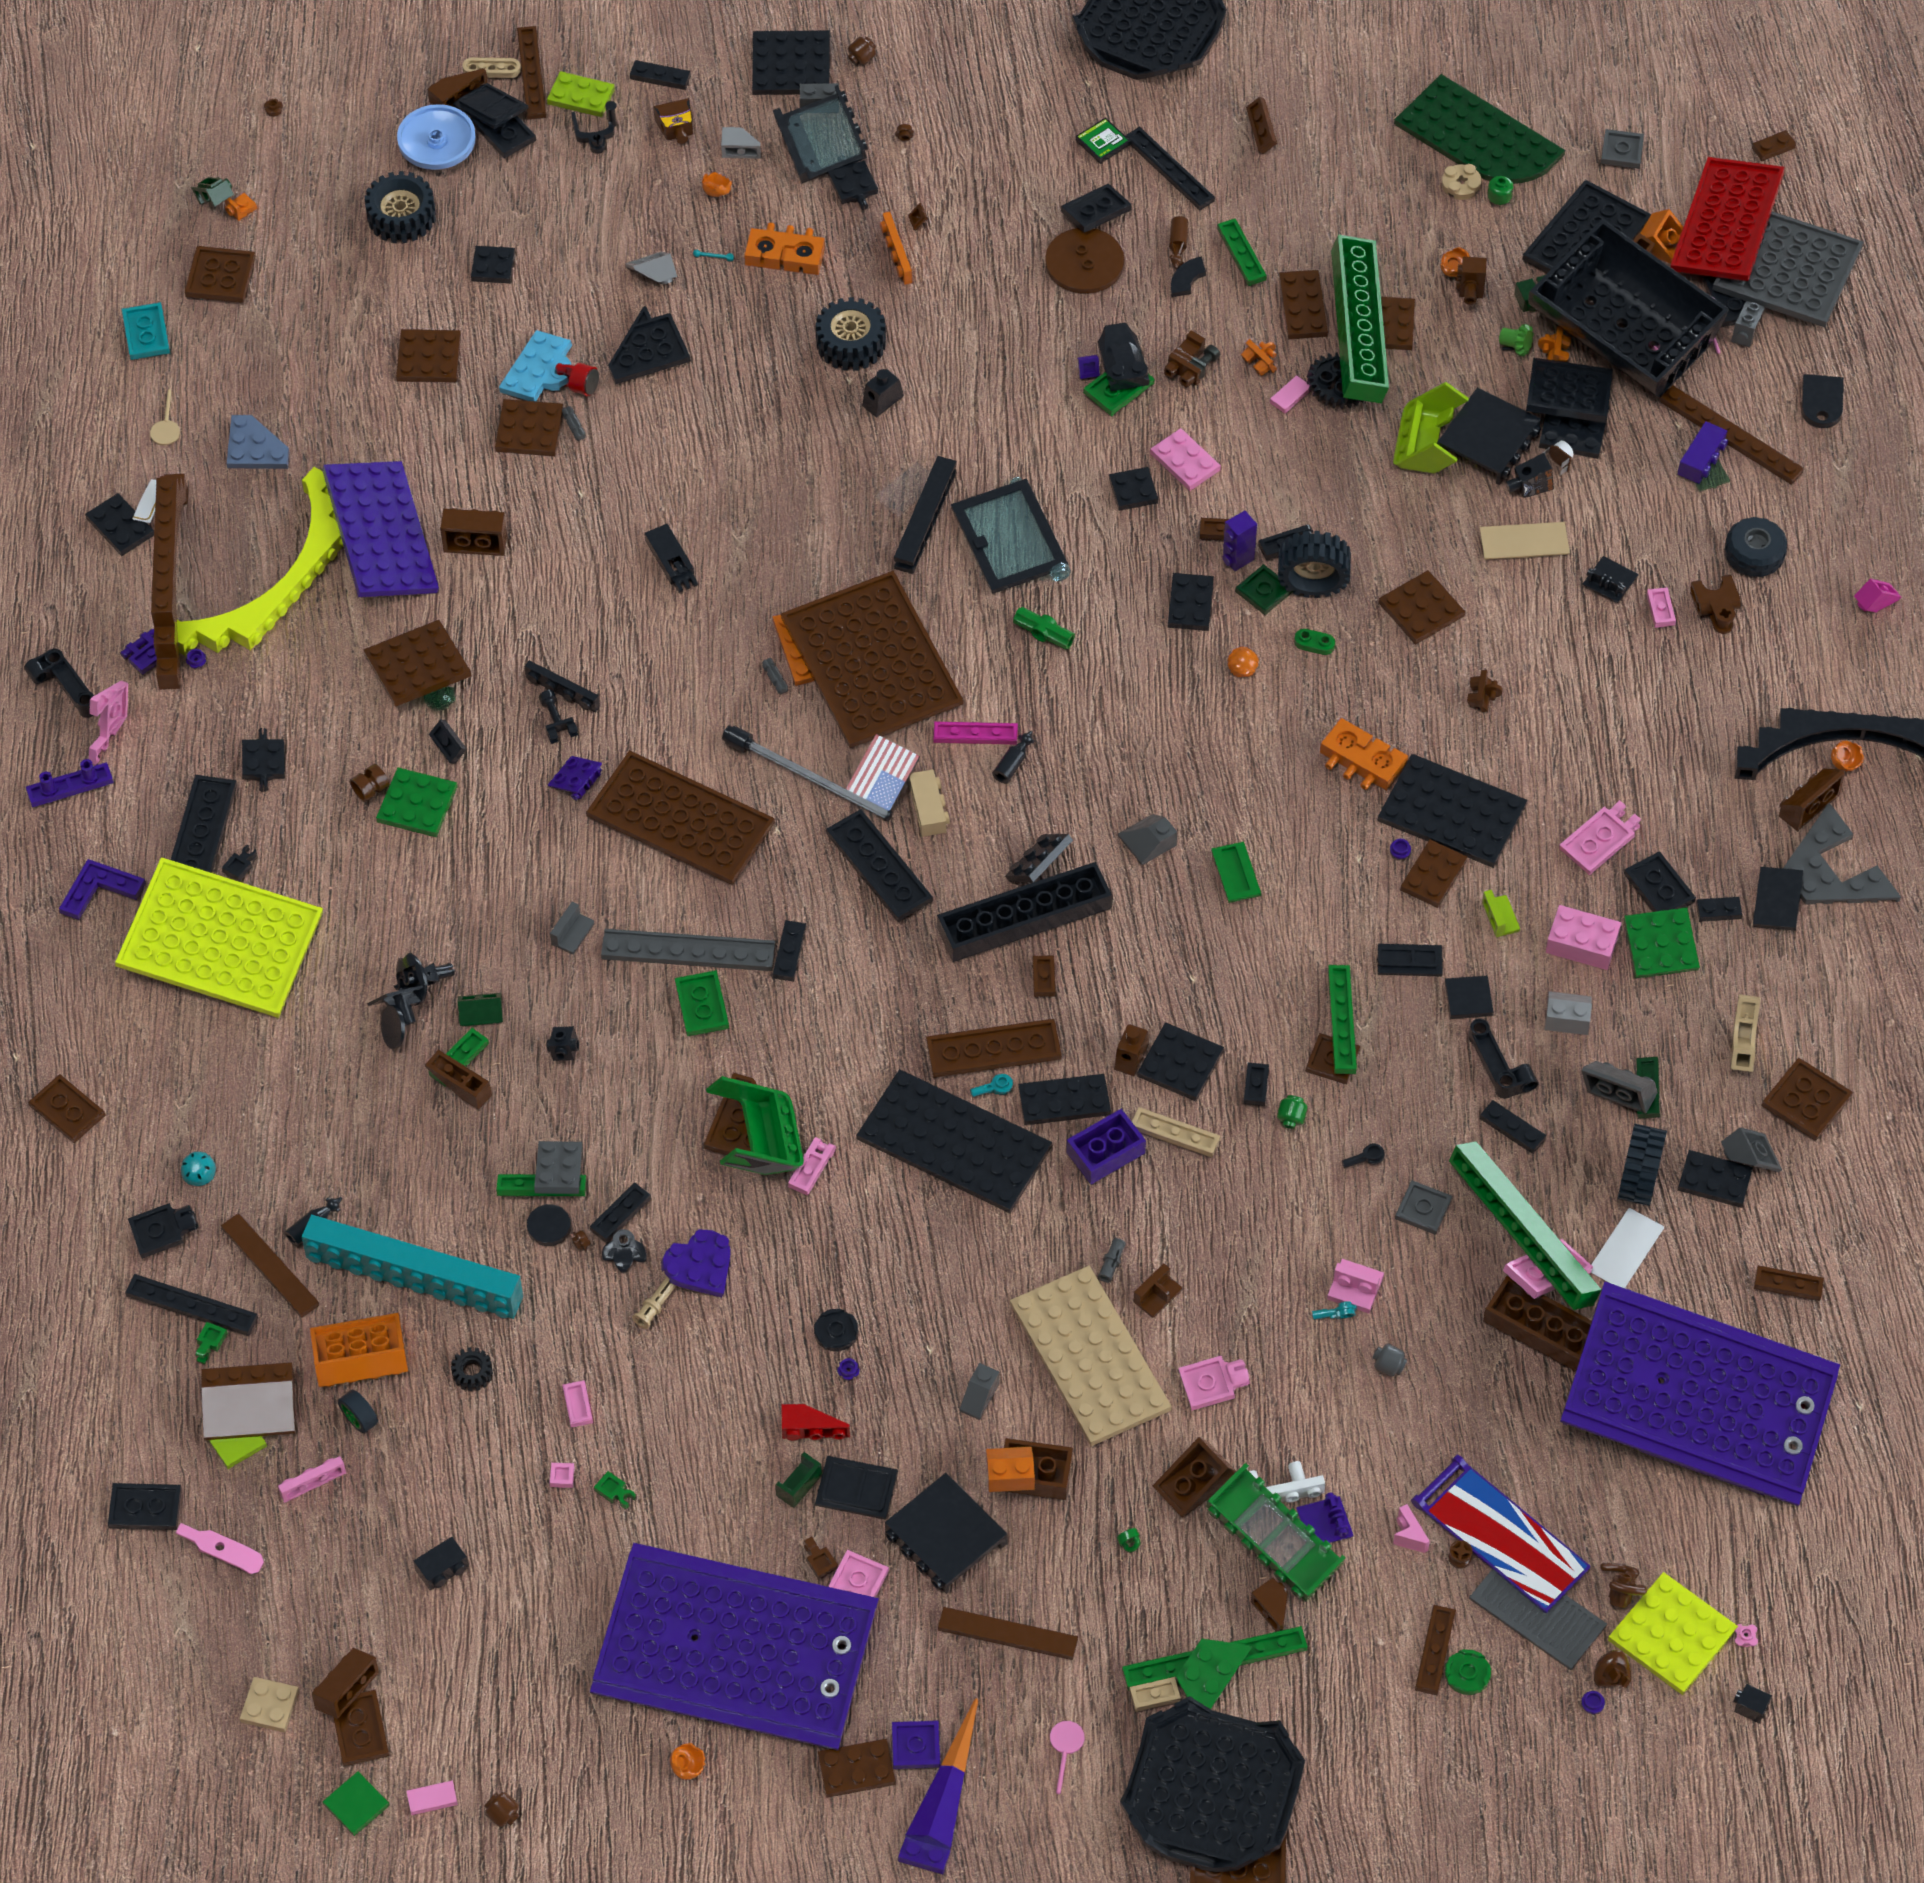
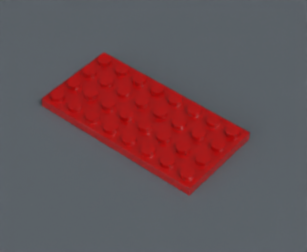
M1707 157L1670 268L1676 272L1749 281L1785 173V167Z

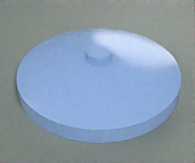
M428 105L414 110L403 119L398 128L397 141L399 150L407 161L420 168L439 170L455 166L465 160L475 146L476 135L473 122L463 111L448 105Z

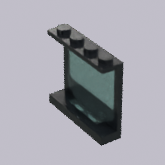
M838 85L834 86L836 94L788 113L782 114L780 108L773 110L776 123L801 183L828 174L830 170L867 158L865 152L868 150L865 139L861 140L859 134H862L858 123L854 124L852 118H855L852 108H847V96L844 91H840Z

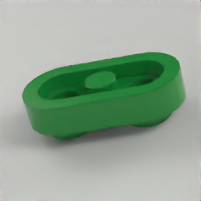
M1300 629L1295 633L1294 644L1301 650L1329 655L1335 649V639L1330 634L1310 629Z

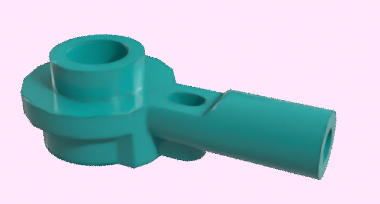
M998 1074L994 1076L991 1083L970 1089L971 1096L975 1097L991 1092L995 1095H1005L1012 1089L1013 1080L1007 1074Z
M1350 1301L1339 1303V1307L1335 1309L1312 1311L1313 1320L1330 1317V1319L1350 1318L1356 1315L1355 1310H1357V1306L1353 1305Z

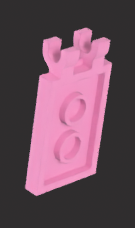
M1619 800L1610 810L1604 806L1559 845V849L1588 875H1591L1635 837L1634 831L1640 828L1639 822L1641 818L1634 814L1627 822L1621 821L1619 818L1625 814L1624 809L1626 805Z

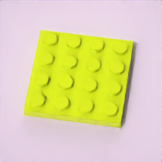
M1663 1572L1648 1589L1647 1593L1642 1596L1609 1635L1608 1641L1683 1695L1733 1636L1738 1626Z

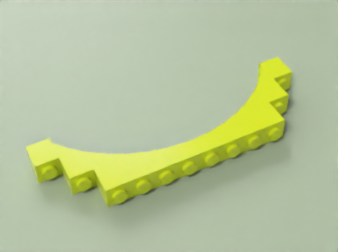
M313 467L302 479L304 493L308 494L311 503V523L304 547L290 570L271 589L240 608L200 620L181 622L177 620L179 653L186 656L190 650L196 648L198 642L219 653L222 648L228 646L230 640L251 650L261 642L266 632L274 627L275 622L286 614L291 604L299 599L300 594L311 586L315 577L324 571L325 566L335 559L337 553L344 546L323 471Z

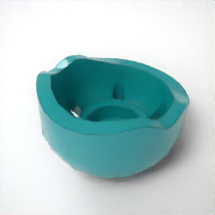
M192 1152L182 1161L181 1176L189 1185H206L215 1176L216 1164L211 1156L205 1152Z

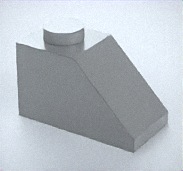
M722 127V158L761 159L760 142L741 127Z

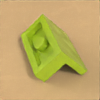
M1492 890L1484 891L1482 904L1495 936L1500 937L1519 932L1520 926L1507 895L1495 897Z

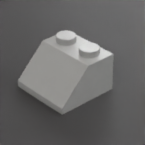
M1548 991L1544 1030L1588 1035L1592 996Z

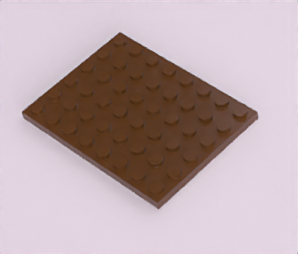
M894 570L781 613L784 625L849 748L873 740L876 734L884 736L963 705L964 700Z

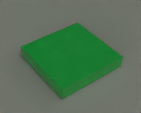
M359 1771L322 1801L323 1805L353 1836L390 1806L389 1802Z

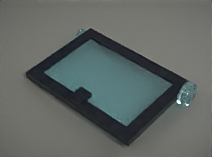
M1015 477L1008 485L951 504V509L992 594L1049 574L1054 581L1064 580L1070 575L1071 570L1027 478L1022 480L1021 477Z

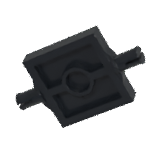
M845 156L839 157L838 162L846 159ZM865 160L828 171V177L841 204L858 202L861 210H864V208H868L865 199L871 195L878 194V187Z
M262 728L258 730L259 739L242 740V779L259 781V791L263 792L264 785V792L268 791L269 780L285 779L284 739H267V729L264 728V735H262Z

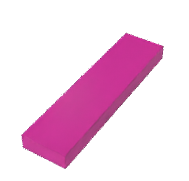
M934 721V743L1017 745L1018 723Z

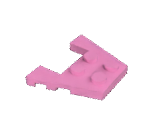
M119 681L90 699V714L94 716L100 714L98 721L100 736L89 747V760L94 765H97L100 760L98 758L100 751L105 752L108 748L110 735H116L127 717L128 683Z

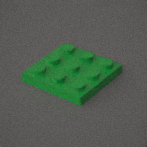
M397 767L376 816L377 823L437 837L457 790V782Z
M1687 907L1624 916L1623 920L1635 979L1699 970L1700 966Z

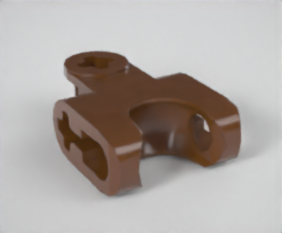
M1730 574L1721 576L1722 581L1720 588L1717 590L1707 589L1701 580L1692 581L1690 594L1698 615H1709L1716 632L1721 634L1730 633L1734 627L1735 610L1741 607L1740 596Z

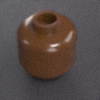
M867 36L865 38L858 37L848 46L849 60L855 65L857 63L860 65L867 64L876 55V45Z
M496 1792L484 1805L486 1808L485 1815L498 1827H504L506 1824L511 1826L520 1816L517 1813L519 1809L518 1802L506 1792H501L500 1794Z

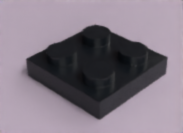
M475 246L471 281L511 284L515 248Z
M1149 467L1109 474L1110 485L1119 511L1158 504V496Z

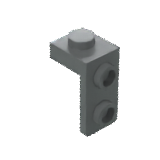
M1745 302L1735 323L1731 342L1746 347L1751 346L1756 326L1765 309L1764 306L1754 302Z

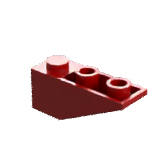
M781 1404L782 1439L796 1441L801 1438H810L811 1440H820L822 1438L841 1440L850 1438V1424L806 1404Z

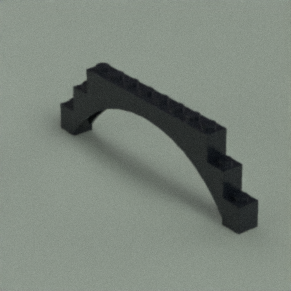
M1780 708L1778 728L1759 727L1756 748L1737 746L1734 779L1756 780L1757 774L1779 757L1793 750L1825 741L1865 740L1901 748L1924 758V719L1900 718L1898 716L1887 717L1875 714L1838 713L1835 711L1825 712L1813 709Z

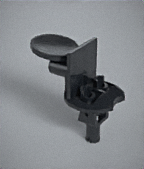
M407 953L404 958H398L396 964L397 985H393L395 990L398 991L387 993L367 1003L368 1006L380 1003L386 1004L387 1007L384 1009L381 1018V1032L384 1042L390 1049L399 1048L402 1045L405 1036V1026L416 1022L412 1006L421 1005L425 1001L427 986L439 982V979L454 976L455 970H449V968H453L451 963L437 967L432 963L424 968L419 959L412 953Z

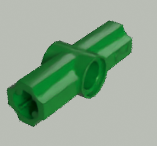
M1019 607L1013 618L1014 624L1030 631L1032 636L1038 641L1045 642L1047 640L1066 650L1071 647L1075 639V633L1057 625L1055 619L1049 615L1044 614L1040 616L1024 607Z

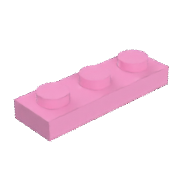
M340 1456L335 1459L331 1458L316 1468L305 1470L295 1478L286 1479L282 1484L278 1485L283 1502L285 1503L346 1474L344 1462Z

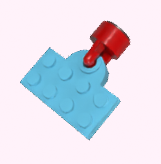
M536 330L500 384L499 390L500 393L527 401H536L544 389L560 391L559 388L562 386L569 387L572 392L590 396L597 388L599 372L596 367L587 364L577 363L575 366L571 364V361L565 357L572 347L571 340Z

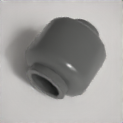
M1390 1343L1385 1344L1383 1348L1378 1346L1372 1357L1375 1359V1369L1389 1377H1393L1395 1374L1400 1375L1407 1362L1405 1352Z

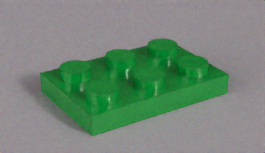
M1104 372L1084 387L1083 393L1106 413L1113 416L1151 387L1155 379L1148 374L1150 384L1147 386L1110 391Z
M717 970L674 978L687 1037L729 1029Z

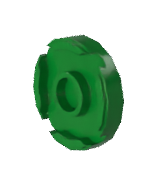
M1463 1649L1449 1657L1445 1665V1678L1448 1685L1454 1691L1463 1695H1474L1487 1687L1491 1679V1666L1481 1653L1475 1650Z

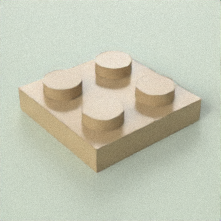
M254 1677L240 1716V1722L285 1733L299 1688Z

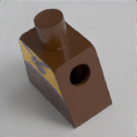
M689 98L653 106L654 120L666 140L676 139L679 144L686 143L688 136L693 134Z

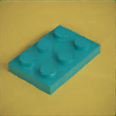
M161 302L122 309L130 360L170 353Z

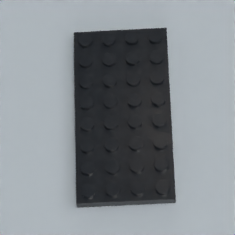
M901 1069L898 1070L856 1135L857 1140L1008 1213L1012 1212L1052 1148L1051 1141Z

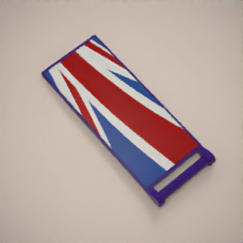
M1456 1455L1451 1460L1452 1463L1419 1495H1415L1411 1499L1412 1504L1417 1509L1426 1513L1454 1538L1468 1542L1472 1547V1552L1544 1613H1547L1590 1570V1565L1469 1466L1460 1455ZM1458 1469L1464 1471L1430 1506L1425 1502Z

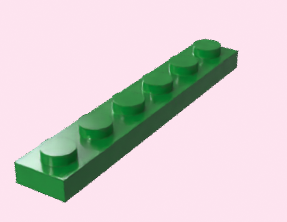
M1328 965L1334 1074H1356L1357 1063L1350 965Z

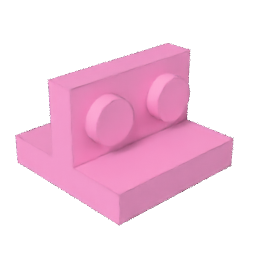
M1342 1259L1341 1263H1337L1335 1268L1334 1280L1327 1300L1336 1303L1350 1301L1353 1305L1357 1306V1310L1370 1313L1383 1280L1384 1272Z

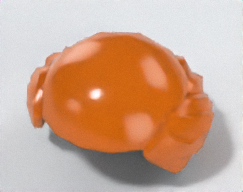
M712 172L709 175L705 174L702 178V188L709 196L720 197L727 195L731 190L732 181L722 176V174Z
M1461 247L1446 252L1441 259L1440 267L1442 272L1449 277H1459L1457 276L1458 264L1462 265L1463 257H1470L1469 253Z
M1247 647L1234 649L1227 659L1228 669L1236 677L1252 676L1259 663L1257 654Z
M1842 741L1836 744L1831 752L1832 763L1837 769H1842L1845 772L1856 770L1864 760L1862 747L1850 741Z
M692 1743L680 1745L671 1753V1768L675 1775L683 1780L696 1778L704 1769V1753Z

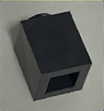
M1746 1683L1743 1691L1738 1689L1733 1702L1736 1703L1734 1712L1760 1724L1770 1704L1772 1695Z

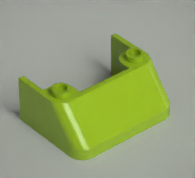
M1444 382L1409 401L1402 412L1393 463L1401 469L1432 474L1440 472L1442 469L1456 463L1457 458L1439 446L1437 441L1440 428L1453 420L1454 409L1468 402L1469 398L1449 383Z

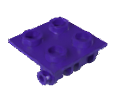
M571 756L549 782L548 787L569 791L572 793V799L576 801L582 799L586 790H589L590 786L600 777L602 771L600 766L602 763Z
M1333 1492L1327 1493L1325 1500L1296 1507L1300 1520L1306 1526L1310 1524L1315 1529L1314 1534L1323 1542L1327 1540L1329 1543L1354 1537L1341 1498L1334 1495Z

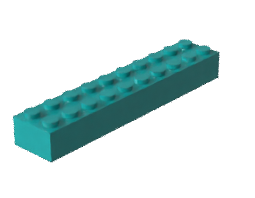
M312 1214L302 1234L306 1258L314 1263L321 1262L328 1264L334 1269L342 1268L349 1270L355 1275H366L375 1281L383 1280L399 1288H410L419 1294L427 1293L439 1300L447 1299L460 1306L474 1307L480 1312L488 1311L501 1318L508 1317L514 1319L523 1299L520 1275Z

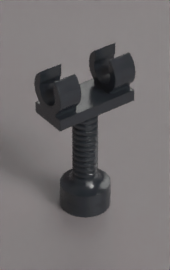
M546 690L539 695V700L542 706L548 708L554 722L545 726L550 743L559 742L557 732L566 729L570 737L577 736L578 729L573 717L561 720L555 706L557 698L554 691Z

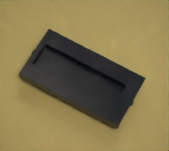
M1378 943V975L1442 977V945Z

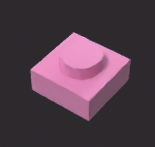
M551 1463L550 1487L573 1488L574 1463Z

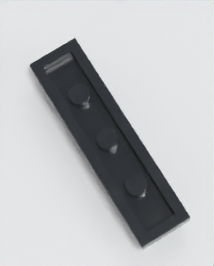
M530 660L525 664V675L530 682L537 683L545 687L546 690H553L565 700L573 701L585 710H591L596 713L600 708L599 695Z

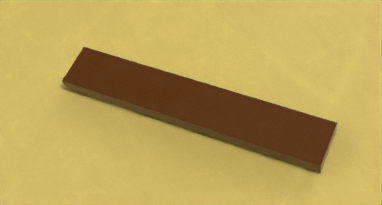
M536 26L517 28L525 104L529 106V109L526 110L527 120L547 118Z
M239 1213L221 1225V1229L301 1318L319 1306L318 1300Z
M943 1607L938 1625V1631L1069 1660L1074 1659L1078 1636L947 1607Z

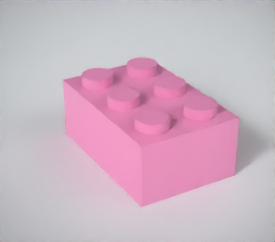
M1559 905L1548 937L1546 953L1608 970L1619 937L1621 922Z

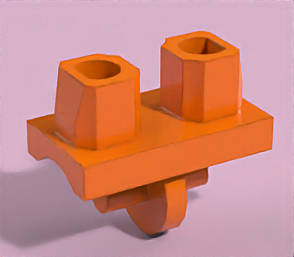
M1558 326L1555 334L1551 336L1545 334V337H1541L1538 340V347L1543 350V353H1547L1548 360L1567 362L1569 353L1561 350V348L1567 350L1571 343V337L1564 335L1563 328Z
M1251 339L1245 342L1247 348L1242 352L1241 356L1248 364L1256 358L1259 359L1253 368L1260 376L1269 370L1272 373L1277 370L1273 365V360L1269 358V356L1275 358L1277 355L1274 352L1276 345L1273 342L1266 344L1262 341L1259 344L1262 349Z

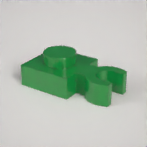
M609 1471L594 1486L596 1493L611 1503L615 1499L619 1500L620 1506L625 1509L629 1507L628 1502L624 1500L625 1498L636 1499L634 1491L624 1490L626 1483Z

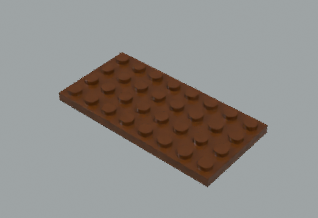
M630 750L586 811L587 817L731 885L734 884L775 824V818Z

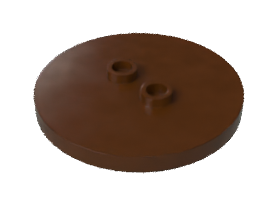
M1075 228L1059 234L1052 240L1046 251L1045 265L1050 278L1061 288L1081 294L1096 293L1109 288L1120 278L1124 269V252L1118 241L1104 231L1093 228L1084 233L1079 228Z

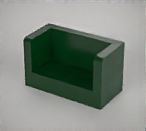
M803 1452L801 1454V1463L783 1484L779 1481L775 1484L776 1496L792 1508H795L822 1476L821 1463Z

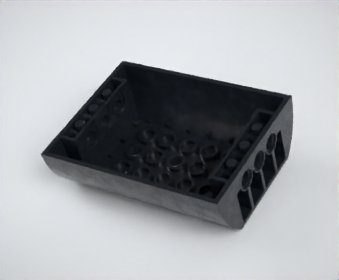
M1603 219L1530 290L1528 298L1529 304L1657 397H1661L1709 348L1729 310ZM1586 300H1591V301H1593L1595 304H1594V305H1588L1585 301H1586ZM1617 323H1624L1626 327L1621 328ZM1654 345L1658 350L1653 351L1648 346Z

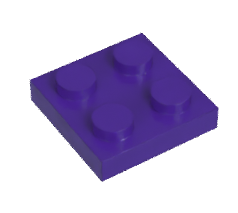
M939 1720L892 1722L893 1769L940 1768Z

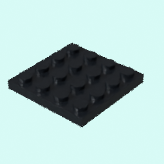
M830 30L753 31L752 95H800V84L830 83Z
M1533 357L1526 411L1606 423L1613 369Z

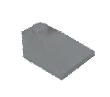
M661 251L625 263L627 268L655 282H661L662 285L672 282V278L677 277L670 253Z

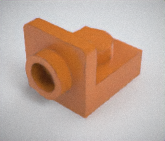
M245 193L233 200L230 197L225 200L226 212L230 216L233 215L238 221L257 209L256 203Z

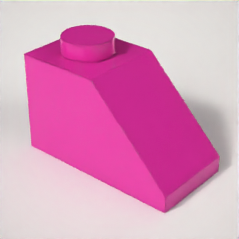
M1871 578L1854 595L1858 601L1857 605L1863 611L1875 613L1902 598L1890 583Z

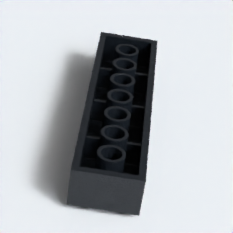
M1093 862L938 914L937 929L952 962L1112 909V894L1097 863Z

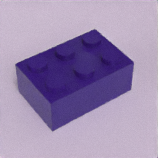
M1122 1108L1067 1139L1066 1153L1090 1185L1142 1156L1146 1151L1145 1138Z

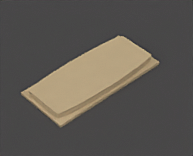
M1565 522L1480 527L1484 560L1570 554Z

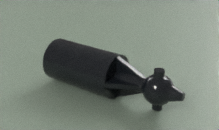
M1033 731L1019 735L1018 739L1021 742L1009 747L992 772L993 777L997 781L1004 784L1010 781L1025 759L1026 746L1035 742L1032 738Z
M328 1197L325 1200L327 1202L325 1207L310 1210L284 1232L287 1239L294 1246L298 1247L303 1243L302 1234L311 1214L327 1219L330 1211L338 1213L340 1211L339 1205L342 1201L341 1197L336 1199Z

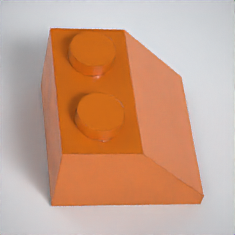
M1670 209L1652 213L1640 234L1655 243L1650 252L1652 255L1671 264L1683 225Z
M1032 1447L986 1449L989 1492L1034 1490L1035 1475Z

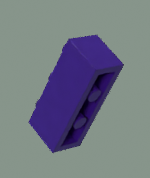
M1705 421L1681 459L1677 475L1700 484L1703 477L1707 478L1711 471L1710 466L1716 464L1720 456V450L1724 451L1728 444L1726 439L1727 430Z
M1245 510L1225 522L1222 559L1234 571L1255 560L1257 523Z

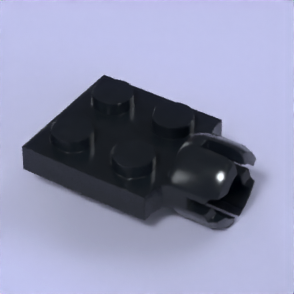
M170 1203L128 1218L142 1259L183 1244V1236L198 1228L195 1213L190 1205L173 1209Z

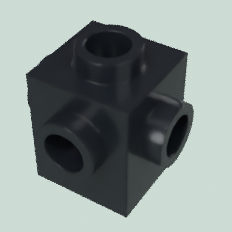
M574 1026L553 1027L550 1039L547 1040V1051L551 1053L553 1061L574 1060L576 1051H579L580 1047Z

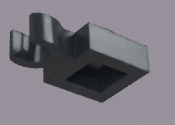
M245 845L240 856L234 853L222 866V872L240 882L252 868L250 861L257 857L256 849L248 854L247 852L250 848L249 845Z

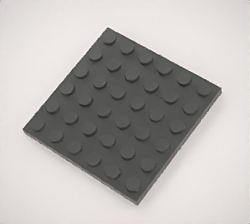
M1772 211L1749 281L1717 277L1712 290L1744 301L1754 302L1765 308L1826 328L1862 250L1864 241Z

